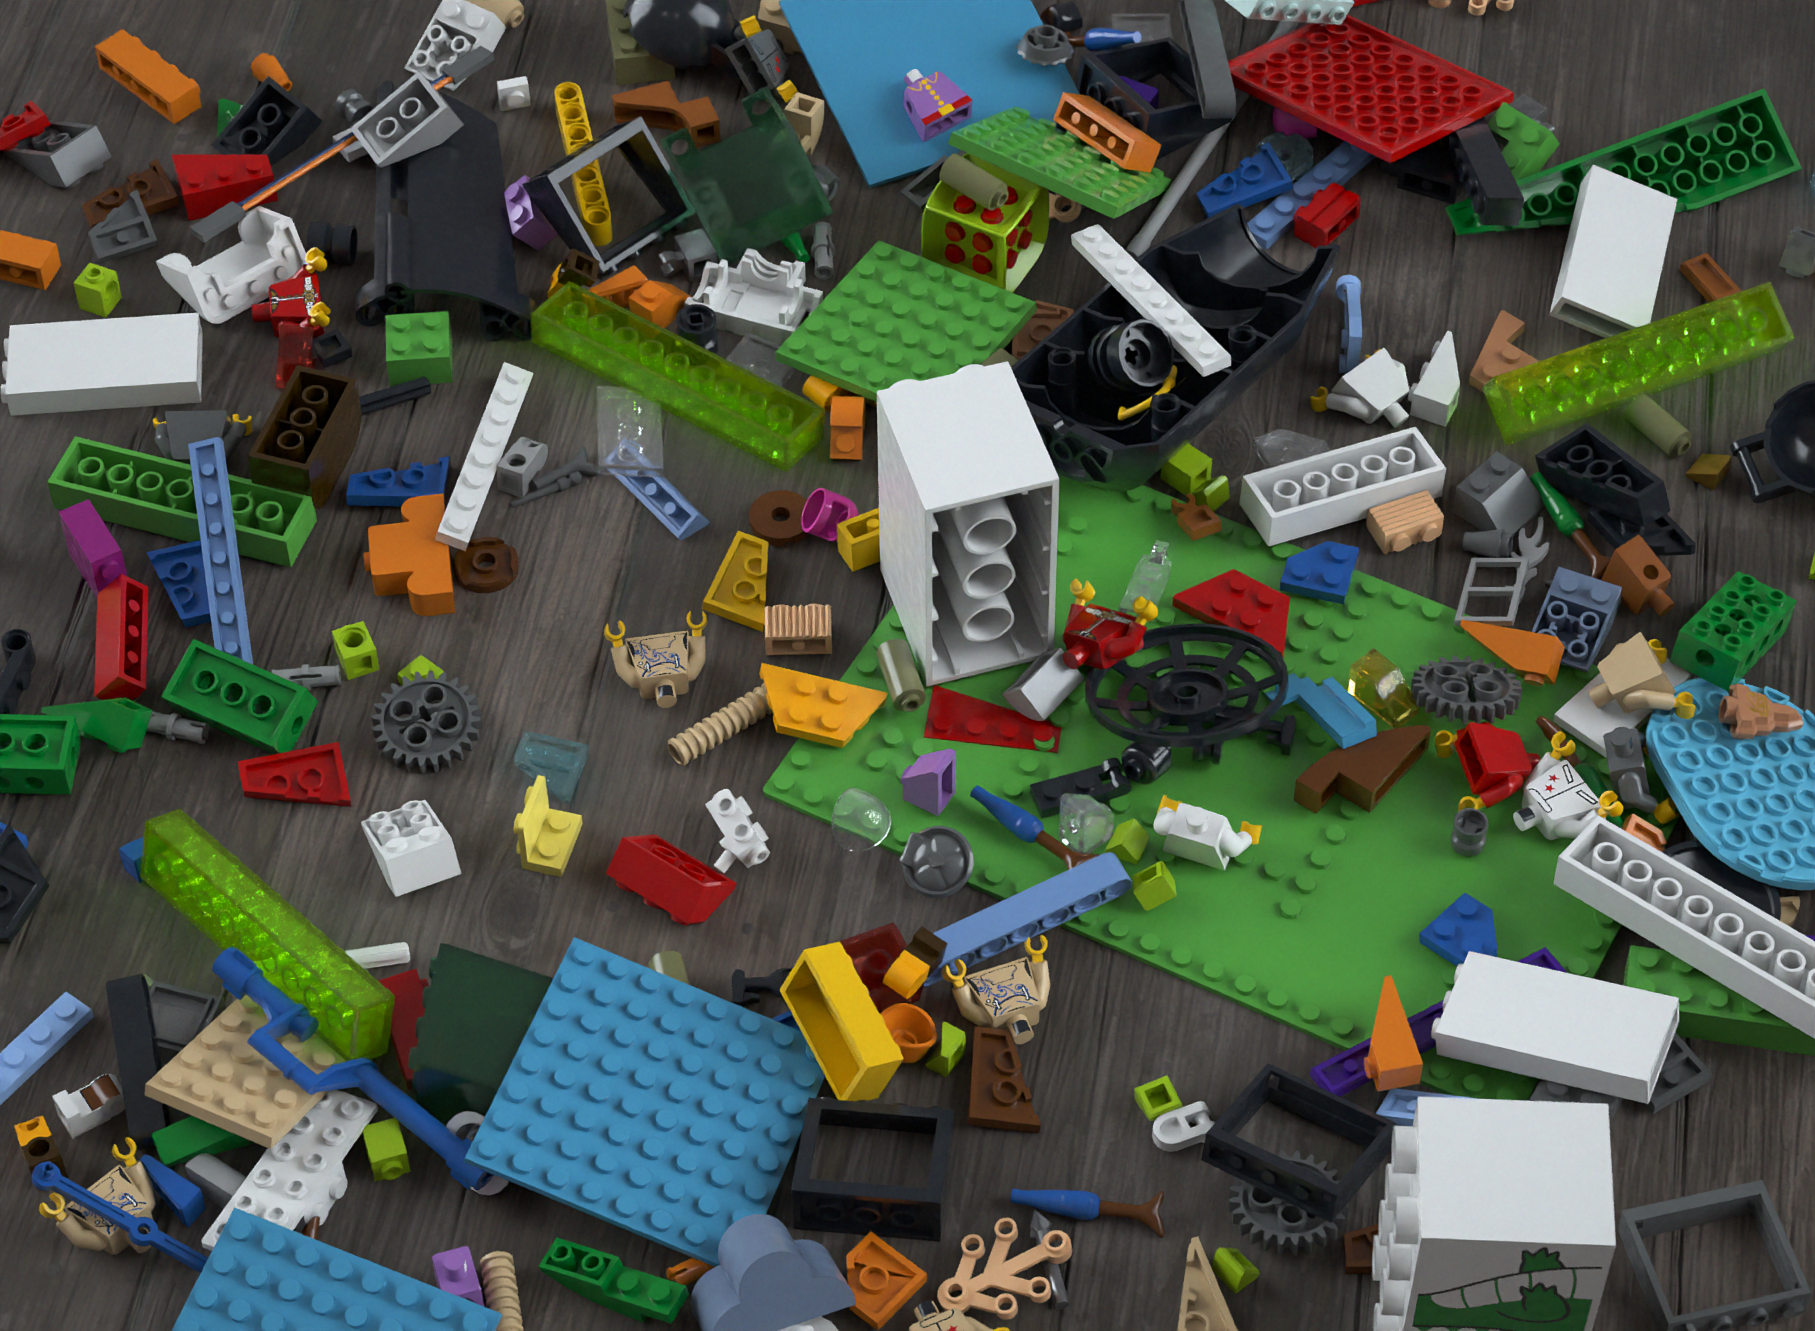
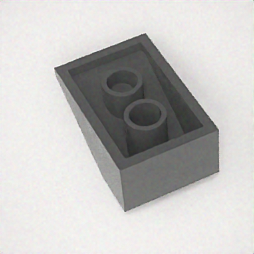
M49 120L51 125L45 127V131L42 134L33 138L26 137L18 141V145L15 148L5 151L8 157L49 185L64 187L65 189L79 184L81 177L87 173L98 171L104 166L103 162L112 157L96 125Z

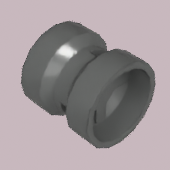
M354 89L342 92L335 102V111L342 118L347 119V122L352 127L375 108Z
M1474 808L1460 810L1455 815L1451 834V846L1457 853L1464 856H1475L1483 851L1489 825L1486 815Z

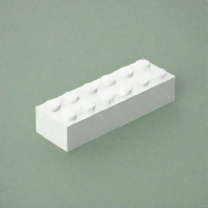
M1413 427L1244 475L1240 505L1266 544L1272 546L1367 518L1369 508L1424 490H1428L1432 499L1442 496L1446 467L1419 430Z

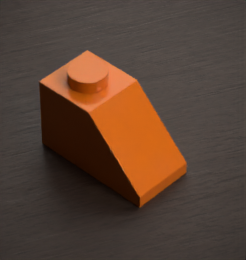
M649 280L629 297L631 324L655 337L676 319L678 312L685 307L686 299L688 297L692 298V296L672 284Z

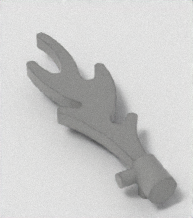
M1538 517V528L1532 538H1526L1525 528L1520 529L1518 538L1520 556L1515 552L1511 553V558H1529V570L1527 571L1524 586L1532 577L1537 575V568L1532 567L1540 563L1549 550L1548 542H1545L1539 548L1536 547L1543 535L1542 517ZM1515 567L1517 576L1520 567ZM1523 586V590H1522V594H1521V598H1520L1519 604L1522 602V599H1523V596H1524V593H1525V587H1524V586Z

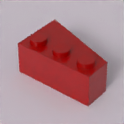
M172 154L177 183L189 221L205 218L231 201L239 203L274 181V175L267 155ZM277 192L254 206L278 201Z
M413 969L375 981L376 1004L379 1011L382 1010L386 1022L385 1029L388 1037H391L395 1050L394 1053L407 1090L448 1078L449 1065L454 1064L448 1043L442 1045L438 1032L443 1031L437 1010L431 1012L427 1002L428 999L432 998L427 979H420L417 969Z

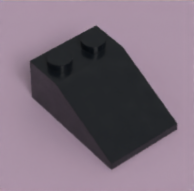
M268 76L211 145L223 155H267L270 166L302 146L322 123V120L306 105Z

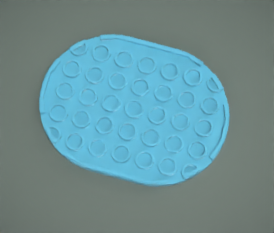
M1702 678L1692 679L1673 687L1676 691L1673 695L1676 698L1681 692L1686 691L1692 694V704L1696 706L1694 716L1690 719H1682L1675 714L1674 707L1670 711L1654 709L1647 724L1646 744L1651 762L1692 833L1719 860L1752 879L1786 889L1815 890V715L1808 709L1804 712L1788 701L1789 696L1773 688L1765 686L1762 689L1745 684V679H1741L1738 684L1746 685L1751 691L1766 695L1773 703L1788 705L1797 710L1798 714L1802 715L1803 726L1801 729L1790 732H1771L1768 736H1754L1753 739H1733L1729 724L1720 723L1718 718L1720 702L1723 696H1729L1728 691Z

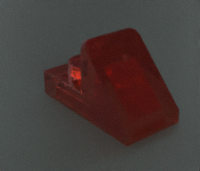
M280 325L275 388H285L297 365L311 369L315 368L317 358L312 357L314 327Z

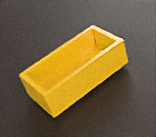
M841 942L804 949L780 988V992L837 1099L845 1101L878 1099L904 1059L901 1055L900 1047L894 1042L885 1025L883 1016L877 1011L869 996L866 985L862 983L853 966L851 957L847 955Z

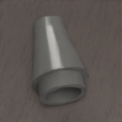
M1504 529L1465 532L1463 551L1473 552L1488 558H1510L1513 536L1512 533H1505Z

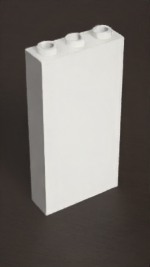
M1592 165L1580 185L1549 315L1636 350L1648 333L1677 199Z
M199 313L10 325L9 338L4 339V352L8 359L2 362L3 378L6 380V384H1L2 403H8L11 416L201 403L203 333Z
M1471 951L1468 952L1464 964H1458L1454 975V988L1452 991L1448 990L1443 1001V1014L1441 1018L1434 1020L1431 1037L1436 1039L1437 1055L1646 1104L1649 1103L1679 1023V998Z

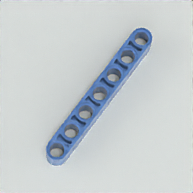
M1104 853L934 932V935L947 942L948 945L942 963L920 987H927L943 980L941 971L945 965H948L952 975L958 973L954 963L957 959L962 960L966 968H969L1026 941L1028 937L1037 936L1123 895L1132 886V880L1115 853Z

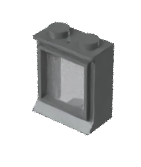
M144 974L150 993L160 1059L162 1063L167 1064L226 1009L224 996L220 994L218 997L154 981Z

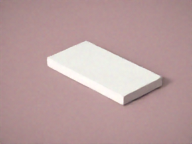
M1668 658L1662 664L1673 687L1691 679L1692 674L1669 662ZM1599 673L1554 714L1553 722L1607 758L1603 735L1612 732L1618 727L1639 729L1650 719L1654 708L1624 713L1614 699L1598 709L1588 691L1605 682L1601 673Z

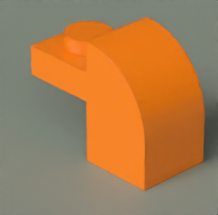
M832 397L830 459L862 460L866 410L865 397Z

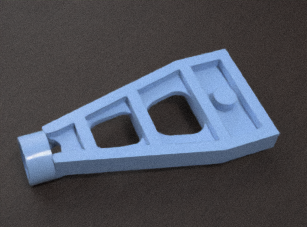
M1354 275L1341 276L1336 282V295L1345 304L1344 329L1341 331V348H1344V354H1339L1338 373H1344V375L1357 367L1360 361L1362 341L1361 282Z

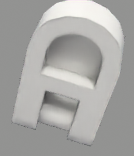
M1195 1102L1157 1117L1152 1130V1138L1156 1146L1164 1151L1172 1152L1200 1142L1204 1143L1207 1131L1215 1123L1208 1117L1210 1111L1205 1102ZM1188 1123H1196L1197 1126L1190 1128Z

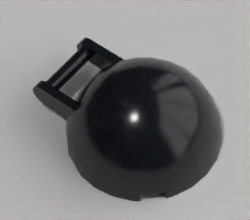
M627 0L624 4V18L629 16L632 23L629 32L654 57L683 70H687L689 65L706 66L712 63L730 77L740 78L724 50L739 42L734 32L740 25V22L734 18L728 0Z
M1815 380L1807 381L1791 388L1774 403V409L1766 421L1764 432L1737 440L1730 446L1733 456L1738 457L1752 488L1750 495L1754 503H1762L1796 491L1815 498ZM1764 448L1768 462L1776 475L1781 479L1765 485L1751 456L1752 452Z

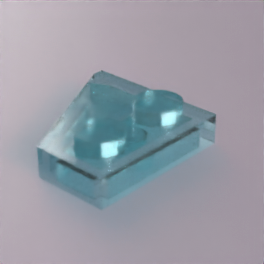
M524 731L514 754V763L535 781L538 775L545 776L547 790L563 802L569 803L589 757V745Z

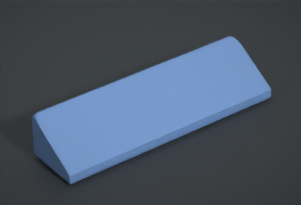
M623 441L603 464L680 541L710 523L638 450L626 441Z

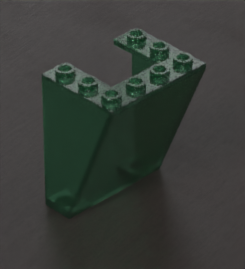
M768 87L740 100L752 126L698 152L687 127L659 140L720 261L722 259L727 260L728 265L742 259L747 248L758 251L834 213L797 134ZM760 99L766 100L768 102L767 111L760 115L755 114L752 111L754 102ZM676 140H685L688 143V148L683 154L677 155L672 152L671 146Z
M440 943L437 957H432L430 961L429 977L432 981L430 987L424 988L422 1006L425 1008L424 1017H418L416 1022L415 1034L418 1043L417 1047H411L409 1069H414L412 1087L417 1089L416 1102L444 1126H447L448 1122L455 1115L465 1111L477 1112L486 1116L553 978L462 948Z

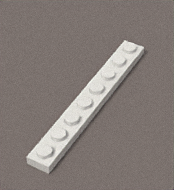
M1099 224L1087 227L1071 235L1072 245L1146 320H1152L1164 328L1171 338L1173 347L1203 377L1231 366V355Z
M505 362L503 363L435 537L436 541L466 551L497 471V465L502 458L534 373Z

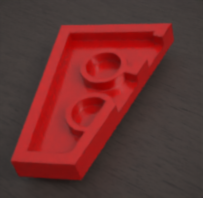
M339 742L237 761L244 797L352 807Z

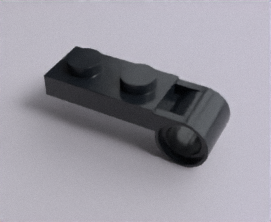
M23 629L9 630L1 638V647L6 666L0 676V714H15L18 700L23 690L28 689L31 682V672L36 664V655L30 634Z

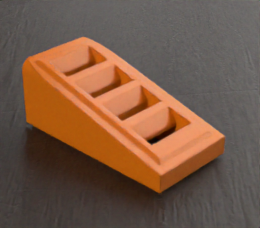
M634 265L585 291V314L588 317H593L629 306V297L648 282L647 277Z

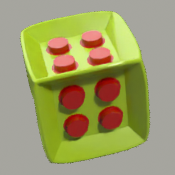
M966 153L962 156L963 158L1007 184L1008 199L1001 208L990 211L940 181L931 193L922 216V257L1013 292L1038 260L1046 242L1049 229V190Z

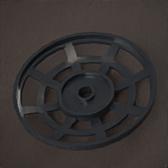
M1194 623L1170 625L1147 630L1143 635L1144 646L1135 652L1169 643L1171 657L1154 661L1138 670L1133 669L1122 660L1107 669L1101 670L1091 667L1085 681L1086 703L1090 713L1099 724L1110 732L1130 741L1151 746L1173 748L1198 747L1221 743L1256 729L1268 721L1280 709L1286 699L1289 688L1288 671L1281 654L1268 642L1249 632L1236 628ZM1211 641L1229 644L1234 647L1223 659L1207 655H1185L1182 642ZM1249 651L1264 660L1275 674L1256 682L1250 672L1237 663L1245 652ZM1187 666H1209L1216 669L1211 672L1203 669L1187 668ZM1172 667L1174 671L1157 677L1154 681L1147 677L1164 669ZM1114 669L1126 678L1118 690L1117 700L1096 697L1099 684L1109 670ZM1231 673L1239 678L1245 686L1228 690L1224 678ZM1278 684L1279 692L1275 699L1260 713H1252L1257 705L1259 692ZM1136 685L1147 690V701L1127 700L1130 692ZM1248 696L1247 703L1240 712L1226 709L1230 700ZM1099 708L1118 710L1124 720L1136 729H1129L1112 721ZM1130 711H1149L1156 719L1144 724L1136 719ZM1216 718L1228 720L1219 726L1202 730L1201 724ZM1167 725L1187 726L1188 732H1170L1160 729Z

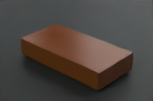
M1707 252L1681 263L1680 272L1715 310L1741 299L1742 290Z

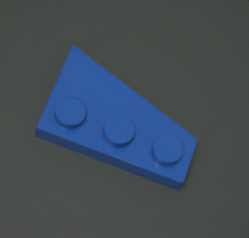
M1269 142L1261 146V152L1250 158L1247 156L1240 161V167L1230 174H1222L1196 193L1198 203L1207 218L1236 204L1242 205L1245 208L1293 189L1290 176Z
M450 456L438 458L439 463L423 466L422 462L410 463V469L395 472L390 468L352 474L349 477L346 492L347 505L400 507L406 500L412 497L443 493L445 500L451 466Z
M201 540L147 552L185 628L211 622Z

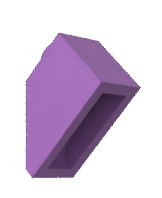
M949 748L920 755L913 766L909 765L901 777L903 800L939 816L956 793V751Z

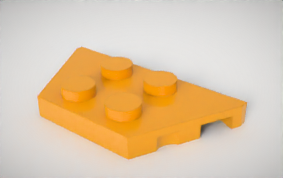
M765 663L761 664L759 673L766 687V698L769 708L773 711V722L777 733L843 748L853 738L855 731L861 730L868 723L870 716L879 707L882 708L885 705L888 695L886 692Z

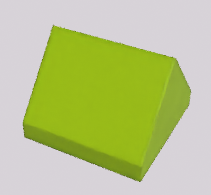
M1221 475L1207 480L1191 493L1196 498V506L1206 503L1214 512L1230 498L1227 477Z
M1135 818L1117 826L1105 849V853H1115L1117 858L1137 865L1150 840V835Z
M1219 1247L1216 1251L1211 1266L1212 1271L1235 1294L1260 1275L1259 1270L1238 1249Z

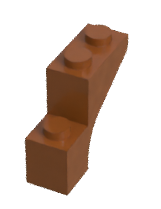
M669 81L612 95L613 117L618 124L641 116L647 127L669 129L680 133L688 140L692 149L721 141L720 121L708 96L679 104Z

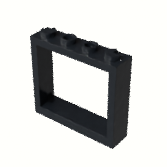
M1267 1063L1207 1131L1201 1161L1332 1223L1391 1151L1393 1127L1397 1123ZM1266 1101H1270L1367 1147V1149L1341 1181L1335 1184L1236 1135Z

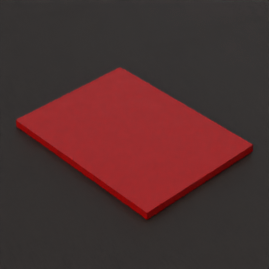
M1348 14L1341 25L1308 23L1228 61L1234 87L1389 163L1498 110L1503 102L1510 104L1514 100V92Z

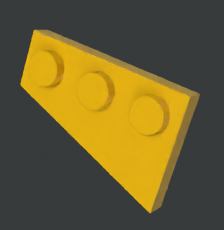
M739 530L737 531L703 601L702 610L763 632L765 625L768 541Z

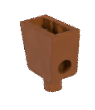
M1637 535L1614 551L1601 580L1622 587V604L1634 614L1639 615L1650 607L1660 617L1668 614L1675 606L1673 600L1665 593L1671 580V574L1643 538Z

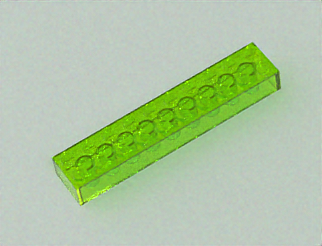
M571 281L531 313L533 343L786 472L824 437V408Z
M1767 282L1495 376L1482 387V390L1504 442L1508 446L1631 403L1641 394L1651 396L1783 349L1795 337L1771 282Z
M180 808L145 821L140 877L221 950L224 951L229 947L239 949L263 971V976L295 1003L304 1004L308 1008L309 1014L319 1022L315 1034L345 1061L358 1058L373 1059L387 1053L395 996L389 989L378 982L366 969L362 968L344 950L339 948L321 930L307 920L302 913L284 900L279 893H276L257 874L252 872Z

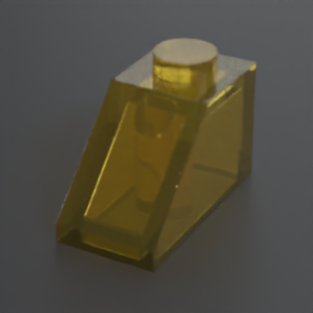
M1373 648L1350 665L1347 691L1391 727L1399 728L1419 713L1420 707L1417 706L1416 700H1412V692L1399 668Z

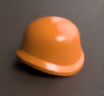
M897 1003L881 1013L894 1042L900 1047L901 1055L904 1058L902 1063H914L921 1060L929 1048L935 1044L937 1032L934 1022L928 1013L921 1008L908 1003Z

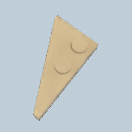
M1199 1237L1191 1238L1187 1253L1177 1331H1238Z

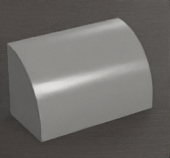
M1057 648L1042 653L1002 695L1024 716L1033 720L1044 721L1085 678L1078 669H1071L1065 664L1063 660L1064 651L1062 648Z
M202 1153L185 1165L189 1181L201 1188L202 1195L223 1209L247 1178L209 1153Z

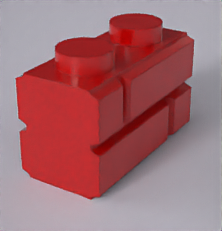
M1335 182L1331 183L1324 190L1319 189L1306 207L1300 206L1293 217L1295 237L1305 243L1309 242L1316 249L1318 246L1330 245L1359 217L1360 196L1349 190L1345 191L1344 187Z

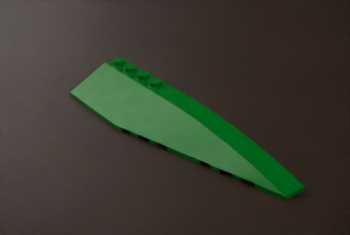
M1765 88L1517 180L1516 183L1524 197L1519 226L1482 225L1478 214L1473 210V203L1470 198L1447 206L1445 210L1457 236L1571 224L1581 182L1592 165H1596L1676 198L1677 203L1674 213L1695 211L1798 172L1802 167Z

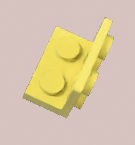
M538 775L534 786H529L526 791L523 813H518L515 818L514 833L518 834L516 852L521 856L522 869L562 877L583 824L582 815L550 809L545 776Z

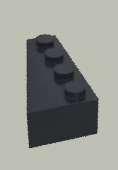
M1588 423L1535 455L1539 472H1541L1553 488L1645 527L1671 511L1664 481Z

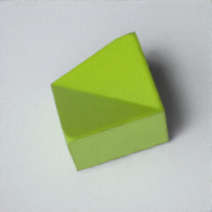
M1159 861L1132 876L1133 893L1146 911L1177 896L1175 880L1163 861Z
M943 1022L942 1042L926 1061L925 1066L944 1077L949 1076L966 1052L965 1032L947 1022Z
M1168 1075L1134 1088L1135 1100L1149 1121L1156 1120L1157 1117L1182 1108V1103Z

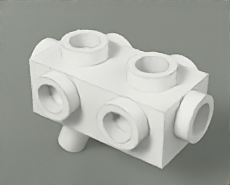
M729 789L716 793L713 799L705 804L725 836L719 842L725 851L714 864V868L725 874L736 858L742 861L747 868L766 860L770 851L764 841L769 838L758 821L754 824L751 823L748 816L753 812L744 798L740 796L736 799Z

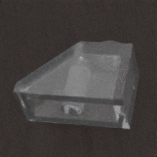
M1065 793L1060 797L1059 839L1073 851L1090 854L1113 836L1114 815L1105 804L1098 803L1090 795Z

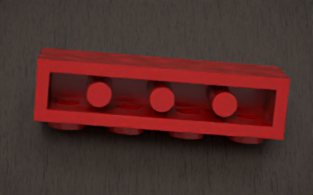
M120 574L97 594L94 697L101 700L125 697L130 700H136L146 690L148 586L123 574Z

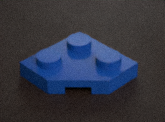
M1326 541L1289 557L1281 578L1280 591L1344 604L1358 559L1359 548Z
M1464 893L1419 933V943L1455 966L1464 964L1469 951L1497 957L1492 909Z

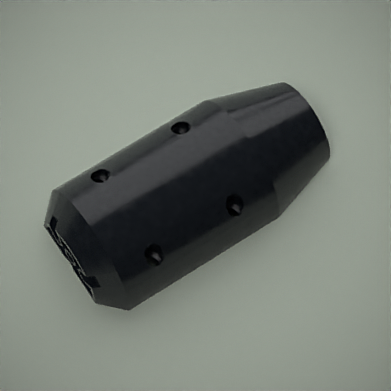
M1236 204L1148 248L1135 261L1231 355V366L1203 377L1174 348L1173 365L1177 368L1175 386L1168 393L1154 395L1162 388V383L1124 393H1113L1100 387L1092 377L1088 365V349L1094 336L1100 330L1111 326L1126 324L1140 319L1146 320L1108 283L1011 367L1056 472L1069 479L1109 491L1132 490L1144 484L1294 347L1337 263L1340 246L1334 243L1331 246H1318L1314 260L1303 271L1288 268L1274 260L1257 243L1248 227L1244 206ZM1152 396L1149 408L1121 421L1118 419L1120 407L1129 409Z

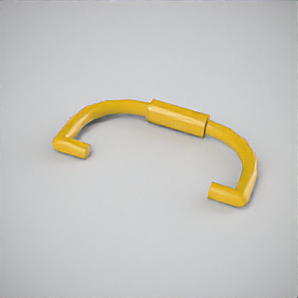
M1173 365L1170 375L1162 382V388L1154 395L1168 393L1175 386L1176 366ZM1152 396L1129 409L1120 407L1118 419L1121 421L1149 408Z

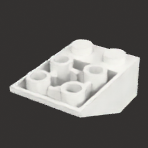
M442 0L407 62L405 69L414 74L420 71L427 80L434 81L442 76V69L479 46H483L493 52L507 27L494 13L465 0ZM464 80L456 85L451 82L443 87L454 91Z
M426 800L409 801L402 808L390 812H378L371 815L369 819L361 821L362 828L385 880L395 897L461 874L452 838Z

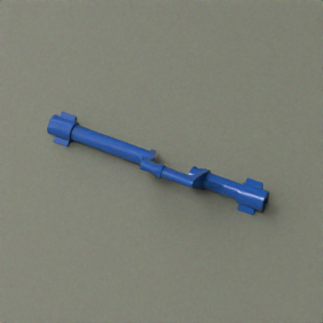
M229 947L217 957L212 971L224 981L222 986L239 1000L247 995L264 1009L268 1017L269 1023L257 1029L249 1037L247 1043L283 1072V1076L287 1080L291 1079L309 1095L322 1091L358 1087L444 1158L446 1166L451 1169L450 1175L466 1189L469 1190L473 1187L475 1190H480L493 1178L494 1174L464 1162L465 1156L472 1144L467 1137L465 1140H461L378 1071L377 1065L370 1059L358 1058L334 1064L319 1075L314 1073L275 1040L289 1033L298 1037L301 1042L308 1040L319 1026L317 1019L309 1014L308 1008L302 1003H295L263 976V971L239 949Z

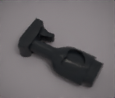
M1228 705L1226 709L1240 712L1244 707ZM1288 715L1284 717L1283 722L1269 719L1244 735H1251L1256 732L1277 734L1267 735L1266 743L1279 747L1281 754L1290 756L1296 733L1295 716ZM1216 718L1213 720V727L1219 726L1228 720Z
M792 968L778 969L767 977L745 978L743 970L735 969L732 975V1003L741 1007L750 1003H759V994L748 993L749 991H770L776 996L783 998L780 988Z

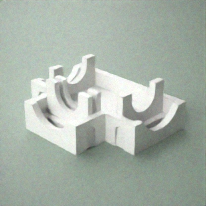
M747 248L736 269L728 267V261L724 259L719 264L707 261L696 294L692 298L688 297L684 305L701 304L711 308L716 315L717 329L732 331L738 335L762 339V341L781 346L799 327L806 311L810 312V315L823 301V291L803 286L806 281L805 263L795 261L792 264L781 261L780 265H775L761 257L757 250Z

